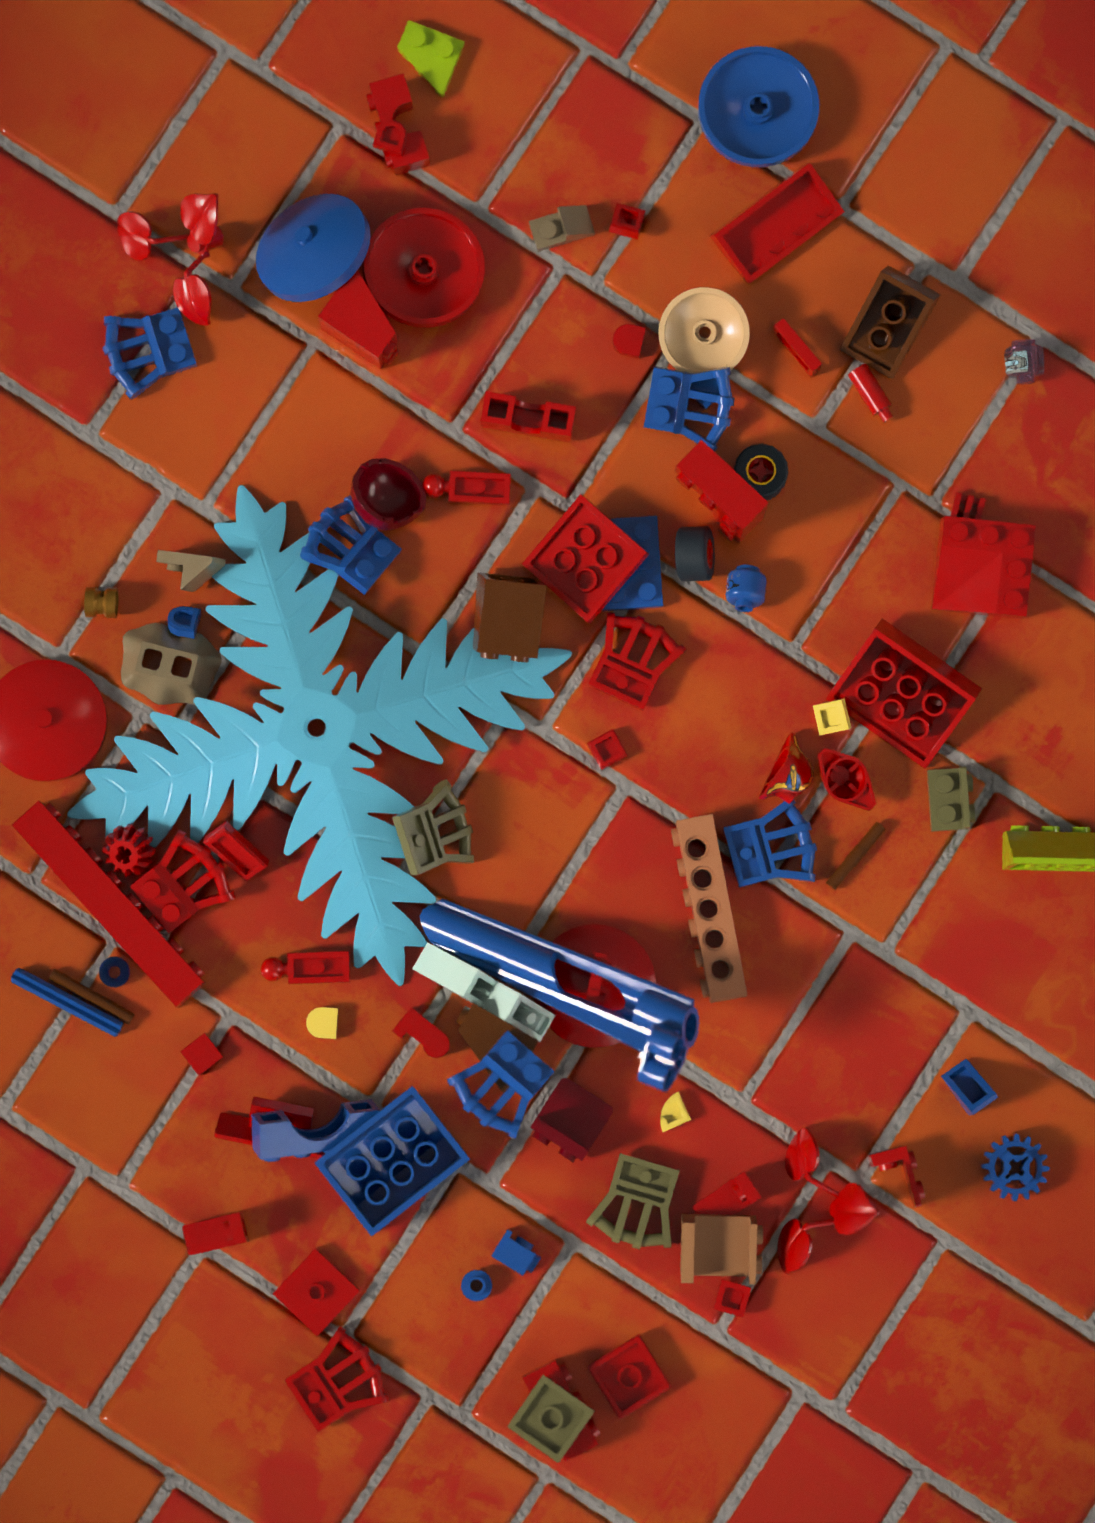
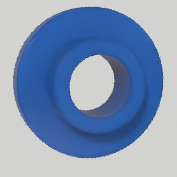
M472 1270L463 1277L461 1289L469 1300L481 1301L489 1296L492 1290V1281L484 1271ZM473 1280H480L483 1287L480 1291L475 1292L471 1289V1282Z

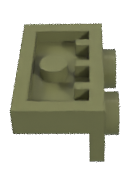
M966 766L953 769L927 770L931 832L968 830L970 822H975L974 804H969L968 792H973L972 773H967Z

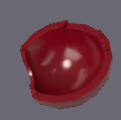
M387 458L371 459L361 464L352 478L350 495L356 512L366 524L379 530L389 531L403 527L419 517L426 508V493L422 482L412 470L400 462Z

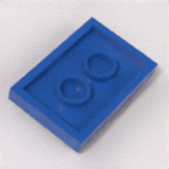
M657 516L611 519L643 547L649 555L603 608L602 612L663 608Z

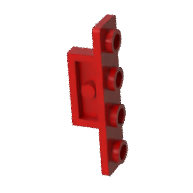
M253 1096L250 1117L220 1113L214 1137L252 1145V1114L282 1110L295 1127L311 1130L314 1108ZM311 1153L309 1157L319 1159L325 1153Z

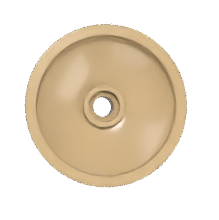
M710 287L693 288L675 297L664 310L659 323V343L665 358L676 370L690 373L722 367H730V370H732L743 358L749 344L750 327L748 318L742 306L728 293ZM706 326L711 330V335L708 338L701 337L699 333L701 327Z

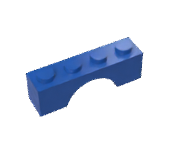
M372 1099L343 1102L336 1116L329 1123L312 1130L295 1127L282 1110L253 1113L252 1149L260 1160L269 1162L278 1161L281 1157L286 1156L305 1158L309 1157L311 1153H327L377 1114L380 1109Z

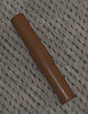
M876 822L847 855L842 864L826 882L828 886L836 890L853 868L863 859L868 850L886 830L880 823Z

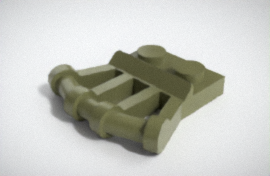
M443 780L436 784L433 792L423 804L392 817L411 876L424 873L443 863H474V855H471V833H473L471 824H467L464 814L467 812L465 805L461 804L451 791L452 786L448 780ZM443 799L449 809L433 816L432 810ZM453 819L456 829L440 837L437 825ZM459 839V854H445L443 846Z
M620 1153L609 1192L586 1220V1223L591 1227L594 1224L608 1235L612 1242L619 1243V1241L630 1243L633 1244L632 1248L640 1250V1247L663 1245L664 1248H672L668 1209L679 1170ZM620 1195L624 1196L615 1226L601 1214L614 1197ZM632 1199L645 1203L636 1232L623 1229ZM652 1206L660 1207L662 1233L644 1234Z

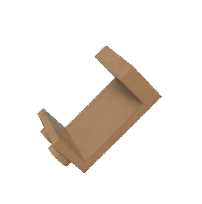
M682 1214L681 1283H693L694 1276L749 1277V1284H756V1274H762V1255H757V1244H763V1225H757L756 1215Z

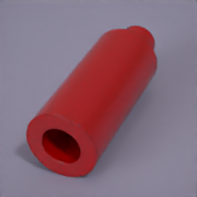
M865 363L851 371L848 377L872 415H879L883 423L892 419L894 416L889 410L892 404L868 365Z

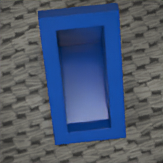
M964 1059L941 1076L968 1115H974L998 1098L995 1091L967 1059Z

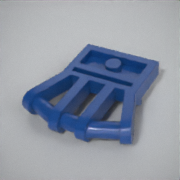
M178 307L152 316L148 315L142 319L121 318L117 316L104 317L106 339L103 351L105 356L109 357L111 375L115 376L127 390L125 394L130 400L136 398L158 379L197 366ZM118 327L144 329L145 331L143 335L117 342ZM149 344L152 354L127 362L122 361L120 352ZM154 363L156 365V369L138 383L128 374L129 371Z
M655 366L644 427L683 434L696 443L702 440L715 452L718 448L717 442L725 429L730 427L731 418H728L730 406H734L735 397H732L728 377L731 375L730 367L690 373ZM716 378L719 394L691 389L692 382ZM689 398L718 403L717 415L687 410ZM685 419L712 423L714 426L705 438L687 427Z
M350 495L344 498V502L332 508L326 507L320 514V520L310 525L306 546L302 547L300 557L307 562L333 570L365 595L402 549L378 531L377 528L365 523L356 512ZM349 513L362 535L340 519V517ZM329 527L333 528L353 544L351 549H348L330 535L327 529ZM319 542L341 558V560L319 553L317 550Z
M794 799L790 804L784 801L762 818L723 828L739 888L775 878L815 882L816 874H813V866L817 846L811 840L809 832L812 830L811 824L806 822L794 804L796 802ZM783 812L794 824L792 827L766 833L764 827ZM794 834L798 835L800 847L771 853L768 841ZM802 855L801 872L775 868L774 862Z
M506 1031L481 1062L450 1077L447 1081L450 1087L454 1086L464 1105L463 1109L468 1113L471 1111L481 1120L479 1122L481 1125L509 1133L508 1137L516 1139L528 1102L555 1071L511 1033ZM485 1068H489L493 1073L478 1091L472 1095L464 1079ZM500 1078L510 1087L494 1106L488 1110L479 1101ZM515 1092L522 1097L514 1121L496 1116Z

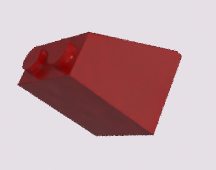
M357 270L345 284L335 291L318 315L319 323L323 331L379 369H382L385 363L390 365L399 352L396 349L398 346L396 332Z

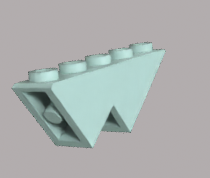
M428 942L412 968L472 1004L480 1006L532 1036L539 1042H541L555 1017L554 1014L524 995Z

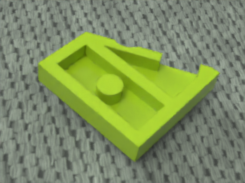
M408 20L397 48L400 54L415 67V70L422 78H425L430 83L439 96L444 97L465 44L462 40Z

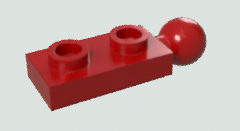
M450 471V480H444L439 474H430L424 478L422 483L428 497L438 498L444 492L449 493V503L509 506L511 474Z
M349 951L287 953V963H283L279 958L269 957L262 962L260 971L262 976L271 982L278 981L283 975H288V984L350 982Z

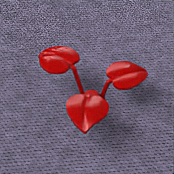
M194 193L183 198L180 214L183 224L190 230L188 234L152 238V227L145 216L134 211L119 215L117 229L121 244L126 253L135 260L148 258L151 254V244L187 240L188 247L192 252L200 254L184 271V278H178L174 281L173 295L179 310L189 320L203 326L211 325L212 300L209 286L202 277L196 274L191 275V273L204 259L210 257V250L221 247L223 244V233L217 226L218 194Z
M803 1127L796 1133L787 1149L785 1156L786 1172L794 1181H800L805 1176L808 1182L833 1195L836 1199L830 1205V1215L833 1219L809 1222L803 1226L799 1219H791L782 1228L778 1238L777 1253L781 1268L788 1275L801 1269L810 1258L812 1238L809 1232H807L809 1229L834 1225L838 1233L851 1235L869 1224L880 1213L872 1204L861 1185L849 1183L840 1192H837L812 1177L811 1172L815 1171L819 1165V1148L810 1130Z

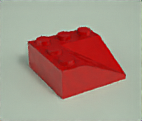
M700 440L676 465L675 472L678 475L675 478L687 490L692 487L701 495L698 500L708 510L713 511L716 522L720 525L718 531L728 541L731 542L734 539L740 543L764 518L769 502L704 441Z
M943 516L940 519L931 610L1015 619L1027 617L1036 525Z

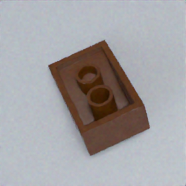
M889 265L886 266L874 283L840 351L864 364L866 363L874 370L893 379L941 294Z

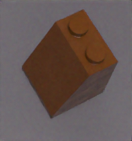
M478 572L473 649L476 652H481L480 657L498 659L499 655L511 656V661L528 663L529 658L538 659L547 585L535 578Z
M474 1003L471 1008L465 1006L456 1021L460 1024L458 1031L480 1062L506 1031L511 1033L531 1052L534 1051L538 1044L537 1039ZM485 1068L490 1075L493 1073L489 1068ZM500 1078L495 1082L503 1093L510 1087Z

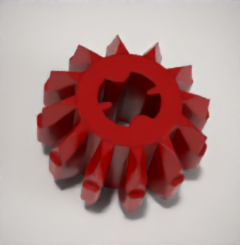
M133 823L128 824L125 828L119 825L113 830V833H109L104 841L107 844L103 847L102 852L109 855L105 864L113 863L115 865L114 873L122 869L125 877L131 876L133 873L140 875L145 871L146 867L148 868L153 863L151 856L155 854L156 848L149 845L153 837H145L143 835L145 827L139 828L136 831Z

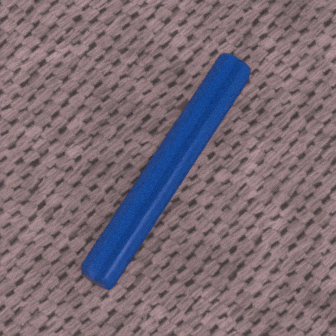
M17 968L14 971L10 981L112 1036H118L122 1030V1021L21 968Z

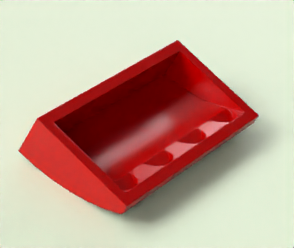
M806 163L711 234L710 237L741 277L750 284L845 211L811 163Z

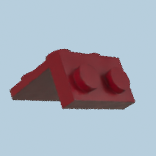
M562 1078L530 1126V1128L535 1130L532 1136L546 1146L552 1141L561 1147L558 1153L573 1163L576 1158L583 1161L612 1115L613 1108L570 1079Z

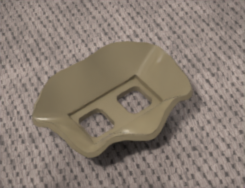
M151 623L132 629L124 634L121 681L125 687L142 693L156 704H194L193 700L195 697L205 698L221 665L222 658L218 650L200 633L196 632L195 639L180 637L172 634L168 626L164 624ZM147 649L162 652V659L157 670H151L142 666L143 657ZM177 656L192 660L190 672L186 678L172 674L174 659Z

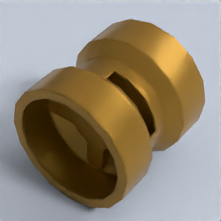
M86 587L84 599L85 617L95 618L97 615L104 614L106 618H117L118 589L107 588L105 591H102L96 587Z

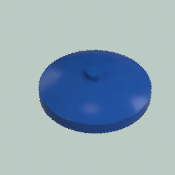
M765 46L742 48L723 57L707 74L699 95V121L709 143L728 160L748 167L774 166L794 157L810 140L819 115L818 91L808 70L790 54Z
M337 194L314 195L294 203L272 221L260 240L256 254V268L260 279L275 296L291 302L311 301L334 292L356 273L366 257L371 238L368 220L352 200Z

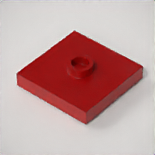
M315 1248L272 1294L318 1336L360 1290Z
M637 1334L586 1366L619 1420L672 1388L640 1334Z

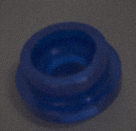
M109 957L100 965L99 976L105 985L113 988L120 987L128 981L130 968L124 959ZM114 966L120 969V975L117 978H112L109 974L110 969Z

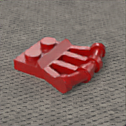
M607 612L605 649L588 686L643 711L659 676L679 659L687 649L682 644L679 646L664 630L665 627L659 624L656 627L646 622L645 618L640 615L638 617L615 616V613ZM614 628L631 629L620 655L612 652ZM639 632L651 637L638 664L627 659ZM659 641L670 655L654 670H651L646 666Z
M180 829L177 831L163 858L130 884V888L168 933L194 915L199 909L236 898L234 890H230L224 872L225 866L221 862L217 863L210 854V848L185 836L186 832ZM178 846L194 854L172 872L167 867ZM201 861L208 871L185 888L178 878ZM214 878L218 890L217 894L197 900L191 896Z
M342 1326L337 1329L316 1359L284 1380L317 1432H320L351 1410L390 1401L389 1395L385 1394L380 1372L382 1368L378 1363L375 1365L368 1354L370 1350L367 1345L363 1346L346 1334V1329ZM337 1343L353 1353L329 1370L323 1365ZM358 1360L365 1372L339 1389L332 1377ZM369 1379L373 1397L348 1402L344 1395Z

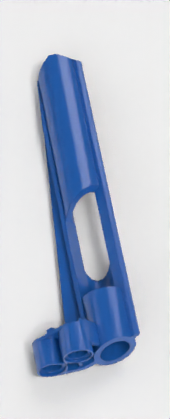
M443 898L422 910L420 914L421 925L429 941L434 946L640 1051L639 1058H642L637 1081L664 1092L670 1089L685 1062L688 1048H691L697 1039L699 1015L694 1007L695 999ZM559 959L611 981L624 996V1008L621 1010H610L564 991L556 978L555 961Z

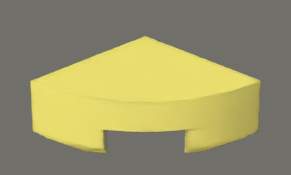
M679 1092L668 1098L661 1110L660 1125L662 1132L691 1120Z

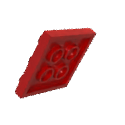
M580 494L524 560L522 565L547 585L550 590L586 622L591 624L648 557L649 553L585 496Z

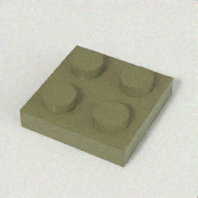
M543 1374L507 1427L559 1463L594 1413V1410Z

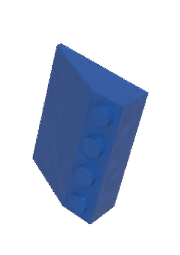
M412 1085L314 1163L372 1237L469 1161L470 1158Z

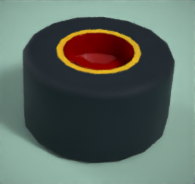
M755 444L744 449L736 458L733 469L765 500H770L781 492L788 476L787 461L783 454L775 447L766 444Z
M708 526L681 527L677 531L675 563L677 574L681 581H708L712 579L715 567V546L712 531Z

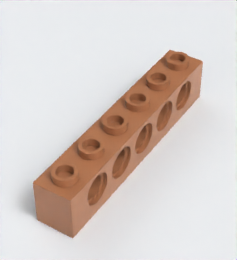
M713 814L677 820L675 822L676 828L671 829L674 847L680 846L682 858L677 859L679 876L686 877L688 887L687 889H682L685 906L691 907L693 919H688L691 937H697L699 949H695L694 954L697 968L703 967L705 979L700 980L703 998L709 997L710 1003L746 997L748 995ZM693 841L701 842L705 846V854L701 857L691 856L688 852V845ZM699 871L707 872L711 877L710 885L705 888L698 887L694 882V875ZM705 901L713 902L717 908L716 915L711 918L702 916L699 910L700 904ZM711 931L720 933L723 938L722 945L718 948L709 947L705 941L707 933ZM717 961L724 962L728 966V975L722 979L716 978L711 972L713 963Z

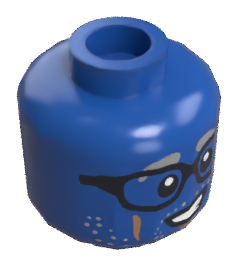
M737 566L727 576L726 600L731 605H734L737 611H753V608L761 606L765 601L766 576L756 566Z

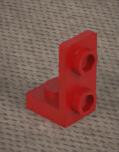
M900 1146L868 1155L871 1167L878 1166L880 1171L898 1167L896 1161L901 1160L913 1207L922 1206L921 1199H925V1193L921 1180L915 1181L913 1169L917 1168V1162L913 1150L908 1151L907 1146Z
M742 1171L693 1205V1209L696 1214L735 1215L762 1197L745 1172Z
M242 1211L187 1224L182 1227L189 1255L249 1242Z

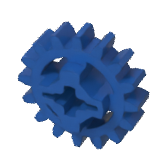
M1013 1134L1012 1141H1009L1006 1135L1001 1136L1002 1144L999 1145L996 1142H992L993 1153L984 1152L983 1154L989 1159L988 1163L981 1164V1168L988 1169L989 1174L983 1177V1180H992L993 1184L989 1190L993 1192L999 1188L1001 1190L999 1197L1002 1199L1008 1193L1011 1194L1012 1201H1017L1018 1194H1021L1025 1200L1030 1199L1028 1191L1032 1190L1035 1193H1039L1040 1190L1037 1183L1047 1182V1179L1041 1175L1042 1172L1050 1170V1167L1042 1165V1161L1047 1159L1048 1156L1047 1154H1038L1041 1145L1035 1144L1031 1146V1137L1026 1136L1023 1142L1020 1141L1019 1134ZM1017 1146L1025 1150L1019 1155H1012L1007 1148ZM997 1157L1001 1161V1172L998 1175L995 1172ZM1033 1159L1035 1162L1034 1176L1029 1173L1030 1162ZM1023 1160L1019 1166L1020 1174L1012 1173L1007 1175L1011 1169L1010 1161L1018 1162ZM1011 1180H1018L1024 1187L1013 1189L1005 1185Z

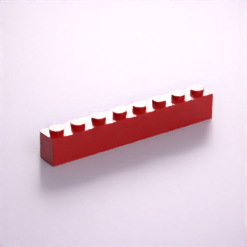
M38 800L12 824L13 828L174 1006L179 1008L206 984L201 978L205 974L204 971L193 960L189 964L181 956L184 949L173 938L168 941L160 933L164 927L153 915L147 918L139 910L144 905L132 892L126 895L119 886L123 882L112 870L106 873L101 868L99 863L103 860L91 847L85 850L78 842L82 839L79 833L71 825L65 828L58 820L62 816L60 812L50 802L44 805Z

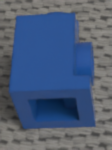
M507 1229L491 1256L522 1276L526 1270L532 1273L541 1257L531 1251L534 1245L522 1237L518 1236L516 1240L510 1238L513 1232Z

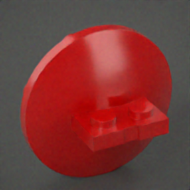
M599 924L583 925L562 933L552 941L555 944L656 984L654 968L646 951L634 938L617 928ZM559 959L555 961L556 978L564 991L610 1010H621L624 1008V996L611 981ZM534 998L536 1004L555 1015L549 1028L565 1041L588 1048L607 1047L621 1042Z

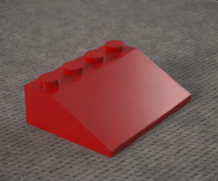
M882 618L825 699L834 701L845 698L850 717L926 769L983 688Z

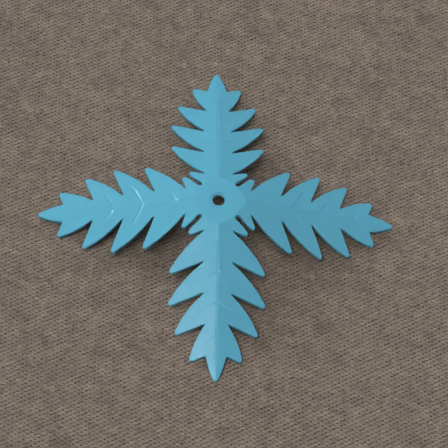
M243 485L238 486L236 496V522L215 523L214 528L225 544L237 556L243 559L246 564H225L212 578L241 598L256 603V605H208L206 611L233 631L251 640L268 645V647H221L219 651L230 662L248 674L281 687V689H262L260 695L266 700L284 707V712L279 713L266 705L254 703V710L263 720V723L250 715L231 706L195 697L193 700L194 704L220 738L185 720L158 712H151L150 718L174 747L178 755L148 741L132 737L115 736V743L137 770V773L114 768L87 769L85 774L96 790L79 801L67 813V816L72 819L84 820L105 818L106 838L109 833H113L117 826L122 825L125 828L128 824L134 823L148 806V837H153L149 845L156 848L176 823L189 794H191L190 839L199 843L217 817L226 799L232 780H234L233 827L239 830L262 798L275 765L277 764V784L283 786L292 772L295 762L297 760L300 761L302 765L292 782L291 791L297 793L309 782L311 784L301 799L293 817L284 847V854L286 856L291 855L324 827L326 829L317 842L307 863L298 893V900L304 901L338 872L342 871L327 903L321 931L322 938H328L359 913L354 937V966L361 968L376 956L390 978L398 986H402L405 976L404 947H425L427 941L415 924L392 903L434 904L436 897L411 875L381 859L382 857L405 859L396 828L383 820L368 815V813L401 814L414 806L387 785L353 770V768L371 769L375 764L368 757L350 749L351 743H355L373 754L380 755L382 750L370 734H373L406 754L441 765L443 758L415 723L417 721L434 733L452 742L480 752H487L488 746L459 710V707L487 722L523 731L525 729L524 723L500 692L524 698H554V692L543 677L565 663L572 656V652L564 649L539 648L538 659L529 658L528 663L511 661V656L499 655L498 659L480 657L481 652H476L473 649V628L463 639L448 667L445 668L447 620L443 618L428 633L417 649L403 679H401L403 634L397 632L374 660L359 692H356L357 673L350 672L338 695H333L332 690L338 683L344 668L342 665H338L325 675L323 673L333 660L343 641L353 609L346 607L313 632H309L324 611L336 585L338 574L328 569L295 592L310 565V562L300 557L301 549L306 546L309 533L280 552L286 529V504L280 502L264 513L253 495ZM313 719H320L326 725L324 734L319 737H314L308 732V724Z

